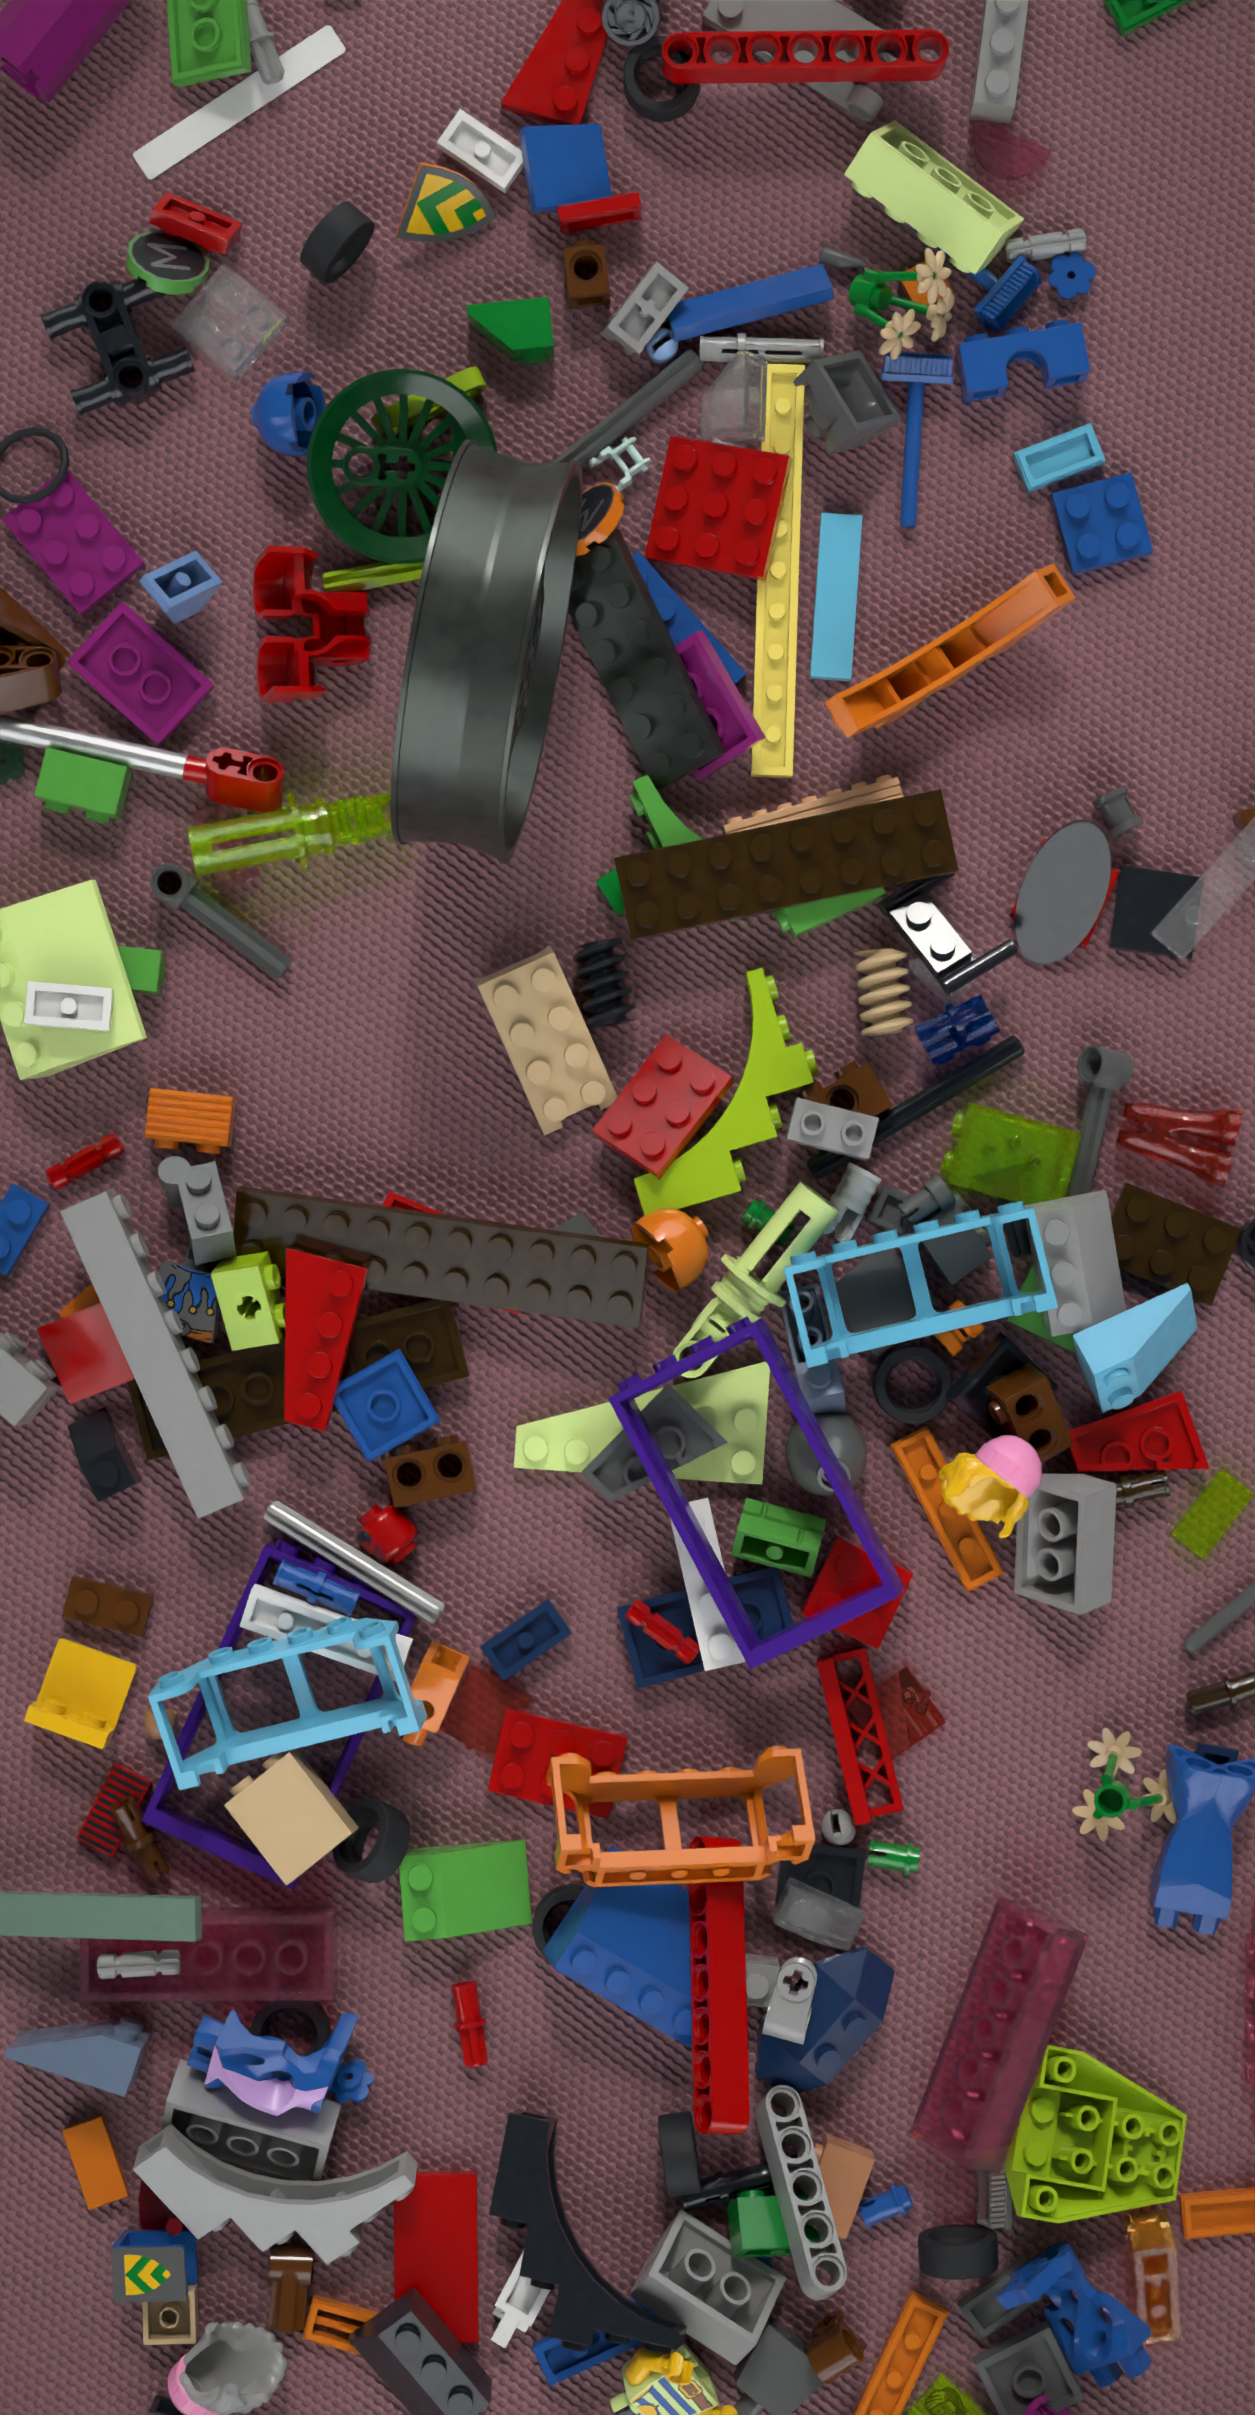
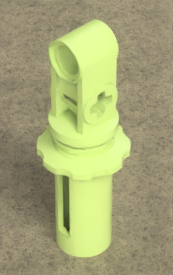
M800 1181L742 1256H736L738 1259L724 1254L721 1257L722 1262L729 1271L722 1278V1281H716L711 1289L715 1293L716 1298H713L691 1325L690 1331L675 1348L673 1354H675L677 1360L683 1359L682 1354L686 1347L710 1335L714 1342L728 1336L726 1327L748 1316L752 1323L762 1318L760 1312L769 1303L784 1307L787 1301L778 1292H781L780 1287L786 1281L784 1266L792 1264L791 1256L809 1252L840 1211L821 1194ZM803 1211L811 1219L762 1279L753 1272L798 1213ZM718 1356L704 1362L700 1368L691 1369L681 1374V1376L696 1378L710 1368Z

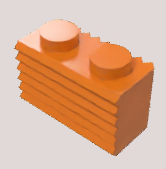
M150 1088L145 1138L155 1140L154 1148L179 1150L180 1143L196 1144L195 1152L220 1155L221 1147L231 1148L237 1099L230 1096Z

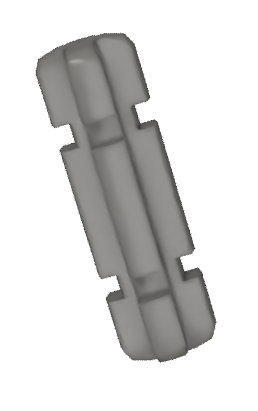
M1081 228L1067 230V234L1062 235L1061 231L1028 236L1029 240L1026 241L1022 237L1009 239L1005 244V253L1010 264H1013L1019 256L1025 259L1030 258V261L1054 258L1057 255H1063L1064 252H1068L1069 255L1074 252L1083 253L1087 247L1085 232Z
M162 1950L161 1954H157L156 1951L122 1953L120 1957H117L116 1953L102 1954L97 1959V1972L101 1979L116 1978L118 1974H121L122 1978L156 1976L158 1972H162V1975L178 1974L181 1970V1955L178 1950Z

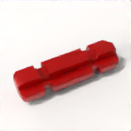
M110 1134L99 1140L100 1144L97 1146L92 1144L66 1158L64 1164L57 1163L48 1168L46 1176L52 1187L61 1189L71 1183L70 1179H78L104 1165L106 1159L113 1160L122 1155L125 1150L119 1137L116 1134Z
M634 1601L625 1614L626 1619L636 1627L642 1626L644 1633L668 1651L674 1650L675 1656L684 1663L689 1664L700 1651L699 1644L688 1636L684 1638L682 1631L658 1613L652 1614L650 1612L651 1608L642 1601Z

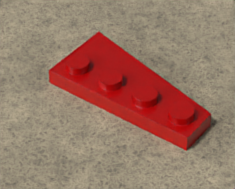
M562 0L501 101L502 109L555 125L582 124L609 37L602 21L603 0Z

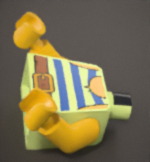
M685 2343L677 2350L671 2349L670 2354L647 2350L646 2346L638 2348L633 2357L623 2364L621 2369L626 2391L610 2400L615 2415H637L639 2413L641 2415H738L737 2410L731 2405H724L720 2409L711 2371Z

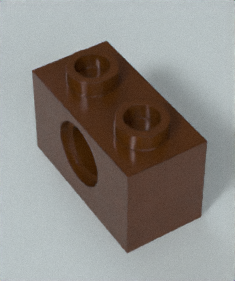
M853 1061L833 1073L837 1081L825 1088H822L818 1082L798 1094L801 1099L830 1106V1097L833 1093L838 1091L846 1092L851 1097L853 1103L850 1111L873 1117L893 1106L868 1062L858 1067L856 1062Z

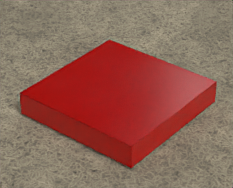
M101 1302L37 1328V1332L69 1404L135 1379Z

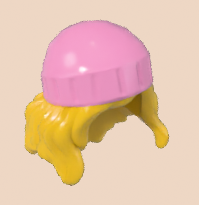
M1002 1435L984 1443L976 1454L959 1453L952 1462L946 1464L939 1471L941 1479L940 1492L944 1497L945 1503L955 1508L958 1515L968 1514L969 1520L972 1521L992 1520L996 1524H999L1000 1521L1004 1522L1005 1524L999 1533V1537L1006 1538L1012 1533L1015 1523L1023 1517L1029 1508V1497L1040 1485L1042 1479V1463L1037 1451L1028 1442L1017 1436Z

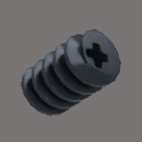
M605 939L577 946V948H583V950L573 956L574 963L586 965L576 972L577 979L590 981L579 989L580 995L593 997L583 1004L584 1011L596 1013V1015L586 1021L588 1028L609 1027L635 1020L626 1018L625 1015L636 1008L635 1004L622 1001L623 997L633 992L632 988L619 986V982L629 976V971L616 969V965L626 960L625 955L615 954L612 949L623 943L622 939Z

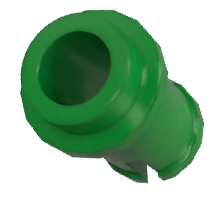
M752 1199L740 1220L746 1223L745 1228L748 1230L753 1227L760 1232L775 1212L765 1207L766 1202L764 1200H761L759 1203ZM791 1222L776 1241L778 1245L783 1246L793 1232L792 1230L796 1226L795 1223Z
M871 1839L869 1852L886 1854V1857L869 1854L867 1867L874 1866L904 1871V1876H908L909 1872L917 1873L920 1848L912 1847V1842H908V1846Z

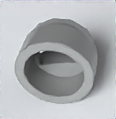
M834 1809L828 1811L823 1816L821 1830L829 1844L843 1846L852 1841L856 1834V1826L849 1813L843 1809ZM839 1820L841 1832L834 1833L833 1822Z

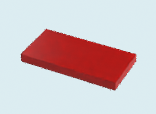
M416 2171L415 2186L411 2193L400 2201L393 2200L394 2300L396 2301L414 2287L461 2343H479L477 2171Z

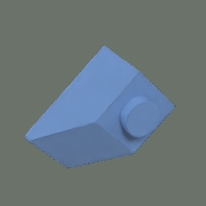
M194 551L142 576L140 583L173 624H176L200 612L222 584V580L200 554Z

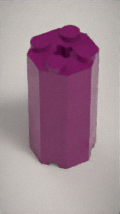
M10 0L0 13V63L2 64L0 69L31 96L37 99L41 96L44 102L49 103L131 0Z

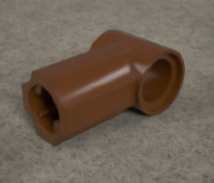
M276 2243L272 2246L269 2268V2281L272 2282L268 2327L274 2328L279 2332L292 2333L304 2330L307 2317L308 2287L312 2284L315 2264V2251L310 2246L286 2243L281 2245Z

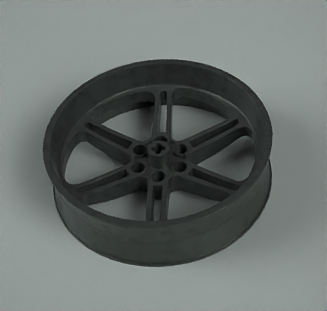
M465 440L457 451L442 491L430 535L403 672L395 732L390 801L391 829L396 844L405 845L408 842L460 843L497 858L498 862L502 864H508L514 854L526 819L542 755L568 618L582 503V467L577 459H571L569 462L526 463L481 447L475 440Z

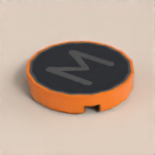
M607 482L595 484L582 492L576 556L588 553L590 550L586 546L590 545L593 541L600 544L606 540L618 525L624 511V504L621 502L624 497L613 484Z

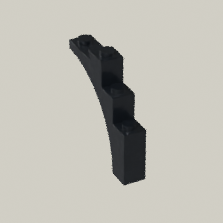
M523 2110L510 2112L489 2215L501 2217L500 2224L511 2228L524 2229L525 2223L529 2224L519 2276L531 2278L530 2285L541 2289L554 2290L555 2285H560L550 2337L561 2340V2347L574 2351H585L586 2346L591 2347L596 2344L600 2339L601 2332H605L604 2338L615 2343L629 2344L630 2339L646 2342L645 2348L657 2353L670 2354L671 2349L677 2350L684 2344L687 2326L656 2316L627 2299L600 2274L582 2250L567 2220L557 2184L555 2145L558 2118Z

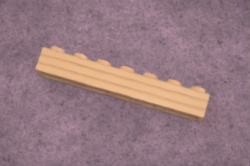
M885 775L876 778L877 783L867 785L866 782H860L851 785L852 790L842 792L841 788L826 792L827 797L817 799L816 795L801 799L802 804L792 806V803L788 802L776 806L777 810L767 813V810L763 809L753 812L752 817L742 820V816L728 819L727 824L723 825V831L725 835L904 796L898 777L891 778V775Z

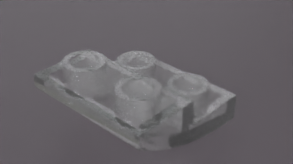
M223 263L170 326L179 336L201 351L212 364L238 382L291 319L253 285Z

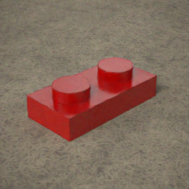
M166 192L152 208L149 224L161 228L171 236L183 237L200 244L207 251L219 252L224 255L240 237L243 224L169 192Z

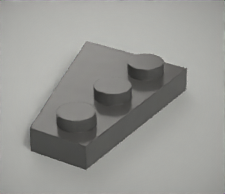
M669 1383L641 1410L671 1470L681 1467L728 1443ZM624 1429L580 1472L609 1502L651 1482Z

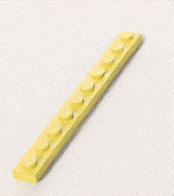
M764 364L761 451L790 455L793 460L766 581L757 580L753 716L766 738L752 747L751 777H793L804 385L796 387L793 381L805 370V365Z

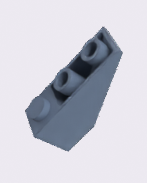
M818 1283L796 1288L810 1346L829 1340L831 1336ZM789 1289L779 1291L784 1300L787 1301L785 1306L780 1307L795 1379L814 1415L824 1413L846 1414L844 1390L836 1359L828 1360L829 1363L807 1367Z

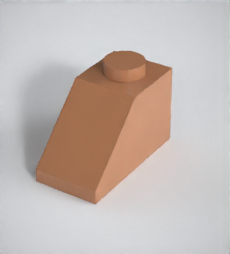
M825 2133L822 2143L818 2144L815 2142L814 2148L838 2237L846 2240L875 2158L872 2150Z

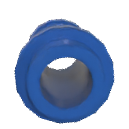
M894 2183L891 2184V2190L860 2201L858 2207L860 2208L859 2211L867 2228H870L872 2225L898 2214H902L903 2217L907 2216V2211L913 2209L914 2205L905 2184L897 2187Z

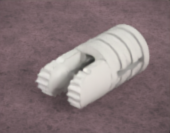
M848 1163L846 1172L843 1173L835 1193L832 1194L829 1200L840 1212L824 1231V1234L832 1233L835 1230L834 1236L839 1242L851 1240L866 1212V1207L871 1202L872 1195L875 1194L877 1186L882 1181L881 1178L852 1163Z

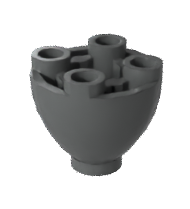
M824 1413L814 1415L849 1483L853 1487L861 1479L867 1464V1444L861 1429L845 1414ZM799 1423L794 1424L790 1428L789 1438L785 1445V1461L793 1479L804 1489L820 1496L836 1495Z

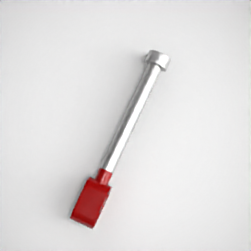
M0 714L1 740L42 749L48 747L127 766L128 768L205 784L206 795L212 801L252 811L272 812L277 810L283 801L284 768L278 760L271 757L230 748H218L211 751L206 759Z

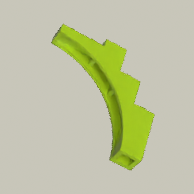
M763 967L746 972L745 975L752 1015L751 1043L742 1080L733 1100L708 1134L693 1148L677 1158L661 1179H658L651 1173L634 1178V1184L644 1216L660 1208L680 1210L741 1192L739 1183L746 1181L740 1157L732 1159L730 1152L776 1139L778 1137L776 1129L782 1128L776 1104L768 1105L766 1098L811 1086L814 1083L812 1075L818 1074L812 1050L804 1051L802 1043L786 1047L784 1040L791 1039L787 1021L784 1015L778 1017L776 1015L773 1001L779 999L777 987L772 975L765 977Z

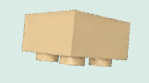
M198 2283L187 2285L188 2297L185 2301L142 2302L143 2345L196 2344L199 2338Z

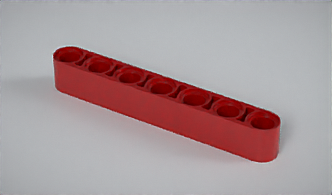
M931 29L677 32L668 36L663 43L661 68L662 73L668 80L678 84L931 81L938 78L944 71L950 47L944 34ZM926 49L933 50L937 53L939 59L932 62L925 61L920 57L919 52ZM804 50L813 54L815 59L811 62L803 63L798 61L794 54ZM847 50L852 52L856 59L846 63L839 60L835 54L839 51ZM881 50H891L898 59L892 62H885L879 58L877 53ZM722 51L728 53L732 59L728 63L720 64L715 62L711 56L716 52ZM759 51H766L772 55L773 60L769 63H759L753 58V54ZM675 52H684L691 59L684 64H676L669 57Z
M695 1836L690 1843L689 1849L742 1846L737 1838ZM744 1881L688 1883L694 2123L697 2130L703 2134H742L747 2129L750 2118Z

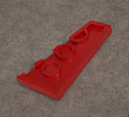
M286 1248L284 1421L327 1431L364 1291L368 1268Z

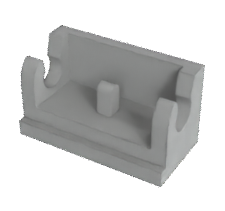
M658 262L654 263L616 311L600 335L608 341L615 340L624 347L623 352L625 354L632 355L636 353L639 355L689 288Z

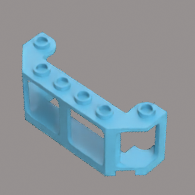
M1018 1201L998 1206L999 1213L980 1217L979 1210L968 1211L954 1215L956 1223L939 1227L938 1220H931L913 1225L915 1233L898 1237L897 1229L872 1235L874 1243L857 1246L856 1239L831 1245L832 1253L816 1257L815 1251L791 1256L792 1264L784 1266V1272L807 1367L829 1363L828 1360L848 1357L850 1354L1012 1315L1019 1316L1032 1311L1039 1313L1058 1308L1034 1208H1024L1023 1202ZM1028 1218L1045 1287V1290L1022 1293L1017 1288L1003 1232L1004 1223ZM985 1226L989 1232L1002 1285V1295L994 1300L944 1312L935 1311L932 1307L918 1250L919 1242ZM895 1247L900 1248L916 1315L910 1320L856 1333L849 1332L845 1326L832 1273L833 1262ZM816 1269L819 1274L833 1333L829 1340L810 1346L793 1274Z
M342 1617L329 1622L326 1625L327 1628L312 1631L311 1627L296 1629L288 1633L285 1639L272 1641L271 1637H263L250 1642L247 1645L248 1648L233 1651L232 1647L220 1648L211 1652L208 1658L182 1671H174L160 1677L158 1683L148 1695V1699L179 1790L199 1786L201 1783L199 1775L213 1771L216 1772V1775L221 1774L232 1764L377 1728H382L383 1733L391 1732L393 1727L396 1726L399 1736L420 1731L427 1718V1713L423 1701L414 1699L396 1644L395 1637L399 1630L397 1621L371 1618L352 1621L351 1617ZM353 1641L355 1649L370 1648L384 1696L379 1699L327 1712L319 1710L300 1654ZM382 1645H385L400 1695L396 1691ZM282 1659L300 1717L295 1720L247 1732H238L234 1728L217 1675ZM199 1683L216 1735V1743L183 1761L163 1700L182 1695Z

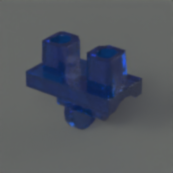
M981 994L955 1007L952 1003H948L943 1006V1013L914 1027L915 1034L933 1065L936 1063L942 1065L954 1059L956 1053L972 1045L978 1047L991 1041V1036L1000 1032L999 1025L988 1010Z

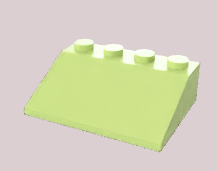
M96 880L79 883L0 909V1020L20 1080L48 1077L147 1038ZM27 982L113 988L110 1032L25 1025Z

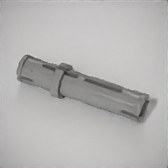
M737 333L736 337L700 335L699 360L702 362H736V366H744L745 362L811 364L813 360L823 358L824 339L754 338L746 337L745 333Z

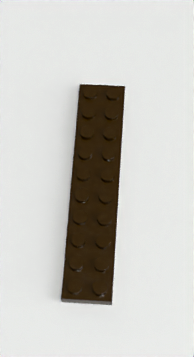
M240 1186L236 1191L233 1231L236 1256L268 1251L271 1263L276 1264L279 1269L280 1277L286 1278V1248H291L368 1268L369 1271L364 1289L639 1328L641 1325L650 1243Z

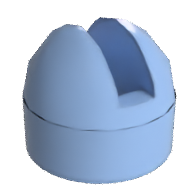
M659 328L646 344V353L655 363H669L678 353V341L675 342L671 330ZM666 336L671 339L656 351L652 347Z

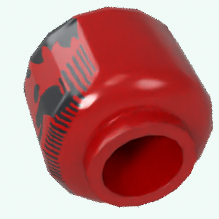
M376 1504L358 1520L363 1527L356 1535L357 1542L373 1560L381 1565L390 1563L394 1567L418 1545L414 1541L418 1534L416 1526L399 1507L394 1508L393 1504L388 1505L383 1510Z

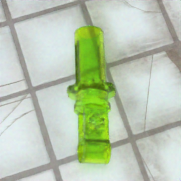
M391 792L369 797L347 798L332 804H326L322 797L316 798L313 804L307 803L306 805H299L293 793H287L288 807L286 808L283 806L280 810L186 827L196 877L291 858L294 861L298 858L301 871L308 870L309 856L313 854L325 853L326 856L334 855L335 846L356 845L377 838L393 836L391 823L386 821L382 815V810L387 805H390ZM350 814H353L356 829L353 828ZM292 830L293 836L218 851H213L212 844L280 831Z

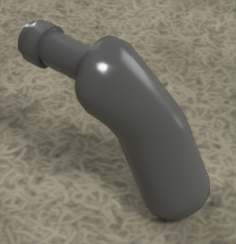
M829 247L823 248L819 254V259L823 264L838 269H856L857 275L864 274V268L868 267L864 260Z

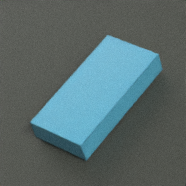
M1091 423L1024 448L1013 454L1027 494L1101 466L1106 462Z

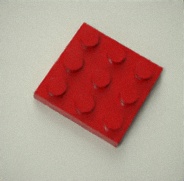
M670 436L644 557L654 562L766 581L793 459L790 455Z

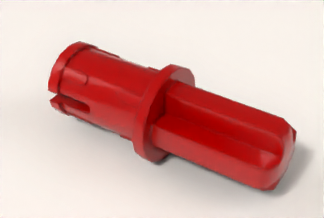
M463 1981L451 1985L457 2018L453 2026L454 2029L459 2031L465 2067H479L488 2061L483 2025L486 2024V2018L481 2016L476 1981Z

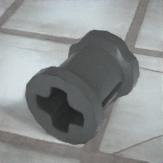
M1126 785L1092 802L1094 808L1100 809L1110 828L1108 833L1110 839H1114L1144 823L1142 817H1136L1126 797L1128 792Z

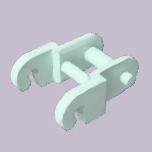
M624 437L621 440V445L613 450L610 446L606 447L598 454L597 458L594 457L588 462L590 467L593 468L607 458L614 459L624 472V478L616 486L619 491L632 484L633 475L641 470L646 472L648 470L647 465L651 462L650 458L643 459L633 444L637 440L635 437L629 439ZM626 450L636 463L630 469H628L619 456Z

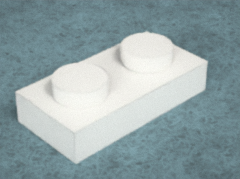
M459 109L437 141V147L503 193L507 192L524 167L522 150L461 109Z
M28 981L24 1024L110 1032L114 990L113 988Z

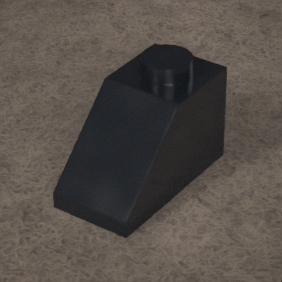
M106 1407L67 1426L79 1465L98 1502L106 1500L142 1481Z

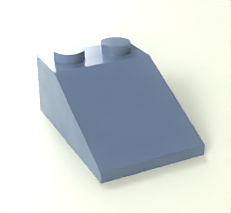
M121 2016L120 2020L109 2018L22 2031L7 2048L4 2057L126 2097L137 2080L153 2031L144 2028L145 2023L141 2020L129 2016Z

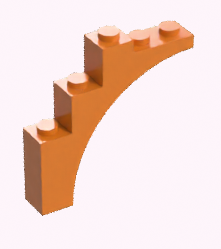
M1054 563L1034 571L990 604L929 644L876 675L835 694L827 700L825 705L831 713L834 724L849 738L874 726L878 729L896 721L928 696L951 686L986 659L1005 652L1075 600L1076 597Z

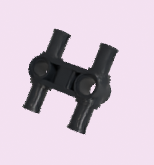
M140 277L137 280L133 279L123 284L120 280L92 282L87 285L82 293L77 294V297L74 298V303L48 313L40 314L51 340L85 326L86 329H90L107 373L103 374L104 379L76 390H70L80 416L113 402L116 406L119 404L123 406L128 403L134 405L143 404L149 400L152 394L159 392V389L162 388V383L190 372H196L186 346L151 360L150 356L146 358L129 313L133 312L132 307L160 296H166V294L146 287V280ZM106 297L113 300L109 310L105 312L93 310L95 303L99 299ZM137 373L143 376L142 382L138 387L133 389L123 387L124 380L128 375Z

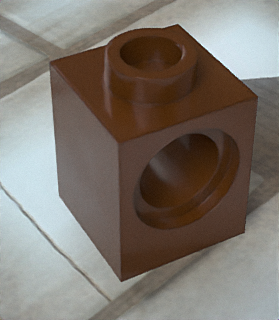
M582 240L572 243L570 248H563L569 309L609 305L610 289L604 244L595 245V242L592 240ZM584 265L592 266L597 270L595 277L589 280L580 279L576 276L575 272Z

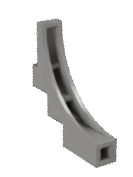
M170 2124L139 2146L133 2170L197 2239H200L211 2230L213 2232L221 2230L232 2219L255 2245L264 2252L276 2243L278 2245L285 2243L296 2231L328 2265L338 2257H347L356 2250L361 2241L363 2223H369L376 2218L381 2209L393 2200L400 2201L411 2193L415 2186L418 2162L406 2151L379 2167L348 2177L321 2181L282 2180L252 2174L224 2163L194 2145Z

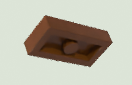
M73 1575L62 1617L143 1637L155 1595Z

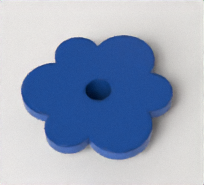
M1078 252L1071 253L1069 258L1066 255H1057L1051 262V270L1053 272L1049 275L1048 282L1052 287H1057V293L1062 299L1070 300L1077 293L1080 295L1088 293L1090 289L1089 281L1094 278L1096 270L1092 263L1083 261L1082 255ZM1071 274L1074 278L1070 279L1067 275Z
M353 2059L347 2065L341 2062L329 2093L335 2094L336 2100L342 2104L347 2103L350 2099L353 2102H363L369 2095L368 2087L373 2084L374 2077L372 2073L367 2072L365 2062L360 2059Z

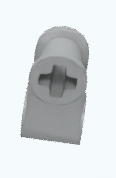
M793 1957L782 1965L777 1977L773 1997L770 1998L762 2034L804 2044L812 2012L811 2003L817 1982V1971L810 1960L804 1957ZM795 1970L803 1972L802 1979L808 1981L802 1982L800 1988L793 1987L792 1979L786 1977L792 1976Z

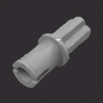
M247 0L250 53L254 58L262 81L267 85L277 83L283 79L285 71L273 44L276 40L273 32H269L258 1Z

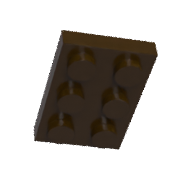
M1124 1183L1111 1214L1119 1270L1168 1290H1173L1188 1283L1193 1300L1211 1306L1242 1229L1129 1183Z

